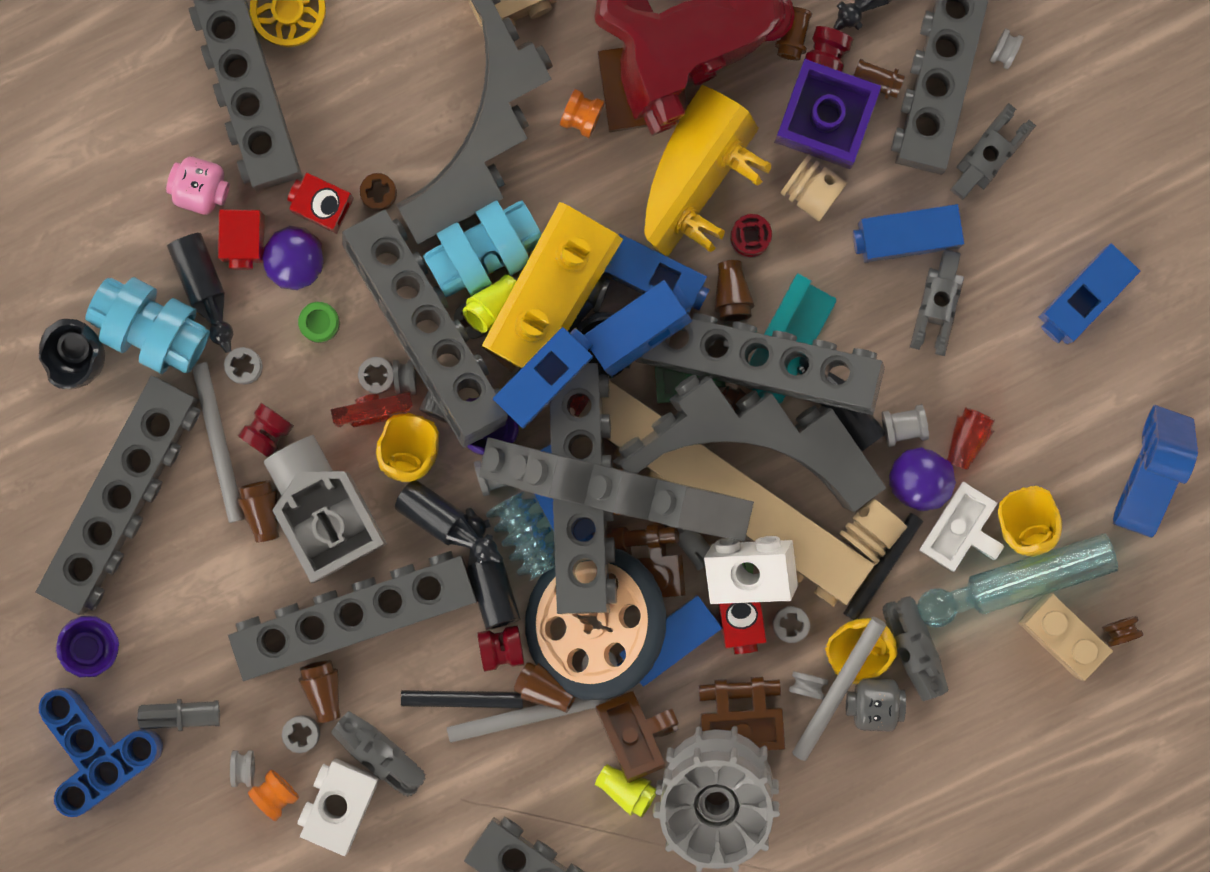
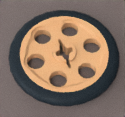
M616 548L615 562H608V573H613L618 579L617 603L610 604V613L579 614L586 617H597V620L602 622L601 625L612 628L613 632L608 629H593L588 620L578 617L577 614H557L555 561L538 579L530 594L525 613V635L529 652L535 664L540 663L566 692L573 695V697L583 700H605L622 695L636 686L652 669L661 652L666 633V609L661 590L652 573L638 559ZM592 560L580 562L575 570L577 579L581 583L593 581L597 575L596 564ZM635 605L640 610L641 619L636 627L629 628L623 619L624 612L629 606ZM561 617L567 626L566 633L561 639L555 640L551 636L550 626L556 618ZM620 643L625 648L626 658L620 666L616 667L609 660V652L613 645ZM583 649L589 658L588 666L584 671L577 672L572 665V658L575 652Z

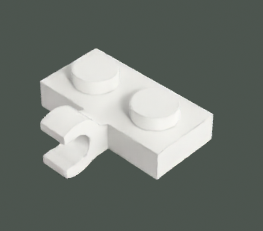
M962 482L919 551L952 572L956 570L970 546H973L990 559L996 560L1004 545L980 530L998 503L967 483Z

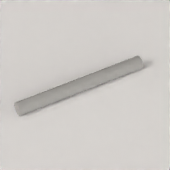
M208 363L195 364L192 369L228 521L229 523L241 521L245 518L237 500L239 493Z
M872 617L794 748L792 753L798 759L806 761L885 629L886 624L882 620Z
M576 698L567 713L540 704L447 727L449 741L452 743L593 709L597 705L606 702L607 699L583 700Z

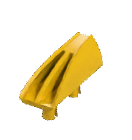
M701 85L685 110L686 114L680 119L669 139L656 170L647 203L644 234L653 248L667 257L684 234L706 248L707 251H714L716 247L703 233L722 240L725 231L698 215L731 168L758 186L763 181L750 167L752 166L769 174L772 166L770 162L761 159L746 149L759 130L750 112L734 100L704 85Z
M559 202L482 346L522 369L562 327L567 331L569 330L623 241V238L569 205Z

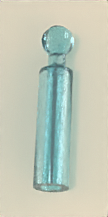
M1106 533L1050 550L1038 556L1025 558L969 576L966 587L951 592L941 588L930 589L922 594L917 606L920 616L926 625L933 628H941L952 623L956 614L973 608L983 615L1117 572L1118 562L1109 537Z

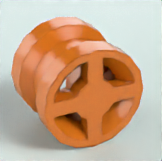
M574 89L562 115L560 126L566 129L574 127L580 130L582 136L590 138L602 113L605 101L598 98L594 100L588 99L582 91Z
M272 769L265 775V781L260 786H253L248 791L251 800L273 821H277L282 816V809L287 804H294L299 799V795L293 787Z

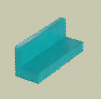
M797 273L764 335L772 336L773 331L787 332L797 336L796 342L812 345L813 340L817 339L836 303V298L811 285L812 280ZM763 348L755 349L748 364L754 367L764 365L769 358V351ZM800 357L794 358L789 363L788 373L797 376ZM746 387V388H748V389H750V390H752V391L756 390L757 393L763 391V390H758V389ZM772 393L777 402L781 404L785 395Z

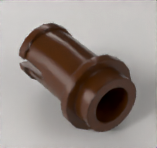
M793 6L795 19L792 28L780 40L776 41L775 47L778 48L777 55L779 57L799 61L801 55L807 51L804 42L812 12Z
M863 59L859 60L854 73L855 77L880 85V93L885 94L884 98L887 100L889 96L897 99L905 78L904 75L898 74L899 69L895 68L894 72L865 62Z

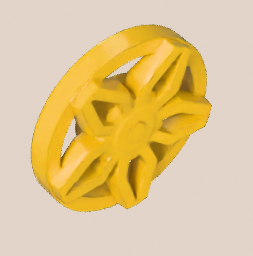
M259 0L250 1V15L258 33L268 42L281 47H295L310 41L322 28L326 16L325 0H318V13L311 7H304L311 0H272V3H265L258 8ZM272 11L273 16L271 18H258L264 12ZM304 14H309L316 22H304L302 18ZM277 21L275 27L277 37L265 31L261 24L272 25ZM297 23L302 28L310 29L304 35L294 38L297 32ZM284 25L291 27L287 39L283 38L282 28Z

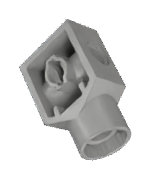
M314 435L305 437L281 449L263 461L281 494V498L272 511L311 583L320 581L387 544L350 473L332 470Z

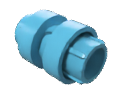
M496 200L476 211V215L481 223L463 232L459 223L456 222L436 233L441 245L426 252L423 257L445 297L451 296L464 288H467L470 296H473L490 286L492 283L488 274L503 266L506 267L510 276L523 270L529 259L527 253L534 250L542 235L523 200L504 210Z
M135 277L129 279L125 285L113 278L105 279L93 296L85 316L86 321L101 329L99 341L120 353L126 352L131 345L141 349L139 363L160 374L165 373L170 366L183 373H189L200 358L210 336L209 330L195 322L196 309L175 298L170 299L165 306L156 303L157 289Z

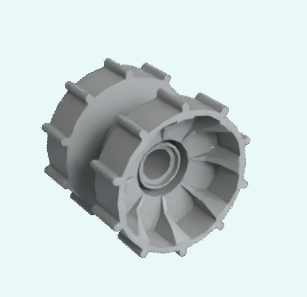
M733 726L731 731H702L701 727H696L693 736L685 739L675 749L667 748V764L663 780H658L656 785V794L662 795L661 801L654 804L653 817L660 819L662 832L666 838L665 850L667 852L674 850L683 859L695 864L697 872H701L702 868L722 869L732 867L734 872H738L739 864L751 859L760 849L767 851L769 849L768 836L771 832L773 817L780 815L779 802L773 801L772 798L773 794L779 793V781L772 778L770 765L767 761V747H757L751 740L738 734V728ZM717 791L725 794L728 799L723 804L715 805L710 803L706 797L710 793Z

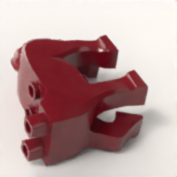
M597 0L594 19L600 28L624 42L620 61L621 81L634 119L637 120L643 117L651 135L654 136L673 128L676 125V120L686 114L678 96L686 88L687 82L693 81L695 86L706 83L717 76L716 71L740 61L755 51L763 42L775 41L783 37L792 28L795 14L791 0H690L670 7L659 14L653 12L648 0Z

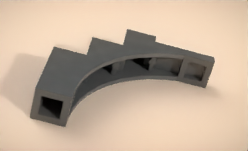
M471 0L482 22L486 65L480 104L463 144L451 161L435 178L422 189L396 204L417 244L436 235V233L452 224L475 214L476 211L488 204L504 198L499 188L504 186L505 183L494 163L487 167L485 162L528 139L523 129L529 126L518 104L511 108L509 102L552 80L547 70L552 68L553 65L542 45L535 48L532 42L527 41L516 47L514 41L520 39L509 17L501 19L495 7L496 4L501 2L500 0Z
M692 375L675 388L678 393L669 400L678 411L676 415L670 412L659 418L651 426L654 430L642 440L639 437H635L619 449L621 455L613 460L619 470L637 474L662 454L682 447L710 442H740L768 447L796 460L828 487L843 508L852 512L857 511L886 489V486L832 409L823 406L819 408L812 406L796 418L798 424L794 426L772 393L765 391L757 393L754 390L737 401L736 406L738 409L734 411L712 378L703 375L699 378L696 375Z
M489 437L479 472L480 478L516 487L541 496L583 504L616 514L646 519L679 529L745 542L754 501L606 467Z

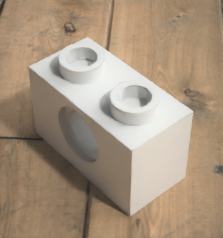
M777 536L761 537L755 542H740L724 538L712 544L704 557L710 604L791 601L798 587L793 540H780ZM749 562L754 564L760 573H749L744 569L742 563Z
M337 758L331 762L330 766L323 764L313 786L320 789L314 804L310 802L305 804L297 823L304 827L300 837L346 856L380 779L370 772ZM337 794L346 800L347 811L344 815L335 816L327 810L326 800L328 796Z

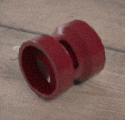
M816 26L812 37L814 50L807 52L805 59L842 72L844 64L840 58H843L844 54L850 51L854 39L839 30L826 26Z
M747 214L740 217L735 222L730 234L732 248L738 255L744 258L760 256L766 251L772 240V229L769 222L758 214Z
M260 403L254 411L255 418L252 423L245 425L237 436L266 457H270L278 449L277 442L281 437L287 436L294 425L263 403ZM263 429V430H265L266 432H268L269 434H268V435H265L264 433L261 432V430Z
M518 625L506 627L503 632L493 633L491 630L477 632L484 672L497 670L499 665L509 664L512 667L525 665Z

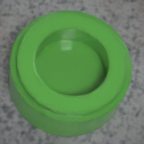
M313 302L302 309L298 318V326L301 333L308 340L315 343H324L335 337L340 327V319L336 310L329 304Z

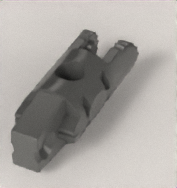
M1008 103L983 133L978 143L957 165L956 168L963 174L950 190L963 200L976 184L984 190L1003 164L1012 157L1037 126L1028 120L1019 127L1016 135L1010 142L1001 136L998 131L1011 120L1016 110L1011 104ZM984 149L994 151V161H987L984 158Z
M945 250L942 254L938 270L929 269L910 348L920 350L925 340L927 322L941 325L934 348L935 354L945 356L964 281V276L956 275L961 253ZM934 297H942L945 300L946 306H938L934 302Z
M909 596L901 598L897 603L895 601L886 603L882 609L886 624L896 640L897 651L905 671L922 701L937 698L948 692L949 689L940 657L916 601L913 597Z
M350 711L338 721L331 731L351 756L369 769L381 781L387 782L395 790H398L399 793H402L403 796H412L418 791L417 789L420 785L422 786L426 779L424 770H421V767H418L413 760L405 755L406 752L376 727Z

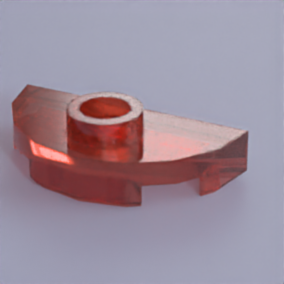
M410 392L379 399L378 394H369L355 399V404L330 409L335 426L342 427L344 424L351 423L353 427H361L387 421L390 418V414L407 413L413 404Z

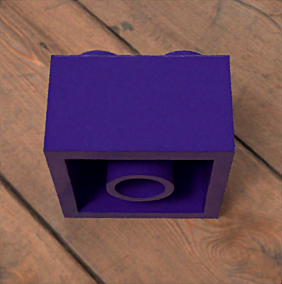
M804 59L774 143L851 169L857 157L881 86Z

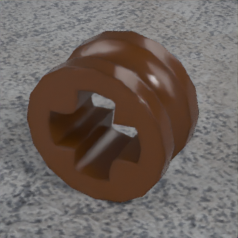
M373 173L362 181L360 196L369 209L382 211L389 209L395 203L397 189L394 182L387 175ZM381 182L383 187L389 186V193L383 195L384 201L380 203H375L374 197L368 198L367 192L373 190V183Z
M1137 616L1124 618L1102 627L1103 632H1107L1110 636V639L1107 641L1108 647L1120 645L1143 636L1142 630L1136 628V623L1139 621Z

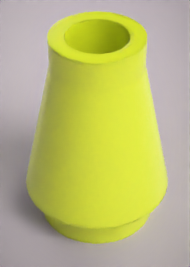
M504 275L497 282L469 297L466 300L467 305L462 310L467 322L481 333L491 329L516 280L510 275Z
M608 764L604 766L595 782L597 787L601 788L630 816L636 814L642 818L656 797V788L651 786V780L639 778L627 783L623 772Z

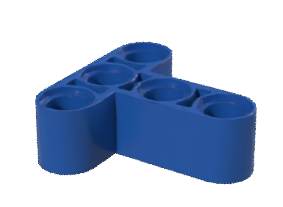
M1154 405L1148 414L1142 432L1143 446L1113 516L1114 525L1150 538L1156 534L1178 483L1185 484L1189 480L1198 456L1194 418L1158 405Z
M70 688L55 689L47 692L40 700L39 714L42 720L79 769L77 773L56 789L54 804L62 815L77 817L90 811L161 757L163 741L160 735L150 729L134 731L115 744L75 690ZM57 696H62L69 702L70 711L65 718L58 717L52 710L53 700ZM80 729L89 730L94 737L93 747L89 751H85L77 745L76 735ZM137 737L145 738L151 745V754L147 759L138 758L133 752V743ZM104 762L113 763L117 767L118 778L115 783H107L102 779L100 768ZM71 786L80 788L85 794V802L81 808L72 806L67 799V793Z

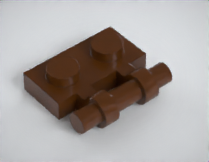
M652 524L642 530L629 531L627 527L613 528L612 532L607 533V538L614 537L616 549L623 550L632 555L631 547L648 545L650 557L637 559L652 573L661 590L662 597L686 595L682 555L667 556L666 544L679 542L678 528H663L661 524ZM609 573V579H616V586L618 588V579L613 573Z
M751 677L750 682L727 683V679L714 680V684L699 685V700H716L717 712L701 713L702 731H731L732 727L736 726L738 734L751 740L757 747L765 746L767 751L784 750L782 708L766 709L765 697L781 696L780 679L764 680L763 677ZM752 698L753 710L729 711V699Z

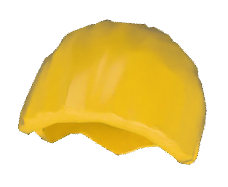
M411 413L393 415L389 418L376 445V459L378 460L380 470L389 478L401 482H411L425 476L434 465L439 451V432L435 423L425 419L423 416Z
M1039 486L1022 487L1019 490L1009 492L999 502L998 518L1003 538L1016 553L1026 556H1038L1049 552L1058 544L1063 521L1050 491Z
M871 618L849 621L829 638L825 651L828 662L834 669L835 674L838 675ZM887 626L858 672L853 684H858L864 678L882 675L897 656L896 640Z

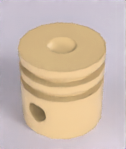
M808 154L780 194L783 196L786 193L790 195L788 200L791 202L794 200L798 201L796 206L820 222L848 182L826 166L823 169L820 168L819 165L821 163L818 160L813 163L811 161L812 156Z
M873 498L851 518L854 521L852 524L849 522L846 524L847 531L841 530L839 535L861 555L877 565L879 562L877 557L879 555L883 557L886 554L884 551L885 547L890 549L906 530L907 526L889 509Z

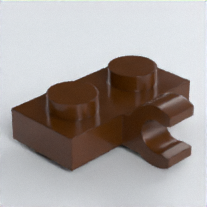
M634 691L596 706V712L627 783L665 768V762L654 738L666 736L679 730L677 726L679 723L673 709L645 719Z

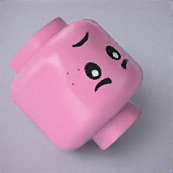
M187 157L181 164L176 162L173 165L168 177L166 192L171 194L172 202L177 207L208 215L215 209L217 204L221 206L225 204L230 183L224 181V171L218 164L195 157Z

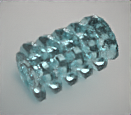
M523 491L489 509L486 516L488 519L501 518L493 529L496 533L508 531L509 534L501 544L503 547L516 546L509 559L511 562L523 560L524 563L516 572L518 576L531 575L530 580L555 567V556L552 555L555 551L554 541L545 542L544 539L552 529L550 526L537 527L544 514L543 512H529L537 501L535 497L522 499L521 496L525 492Z

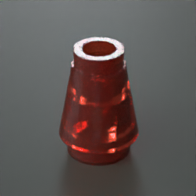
M965 407L962 415H957L946 460L959 468L968 470L971 463L974 462L994 433V430L991 428L995 419Z

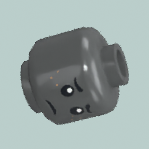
M864 678L856 684L855 691H847L846 716H854V723L858 729L863 731L890 732L896 728L898 722H904L906 692L899 689L895 680Z

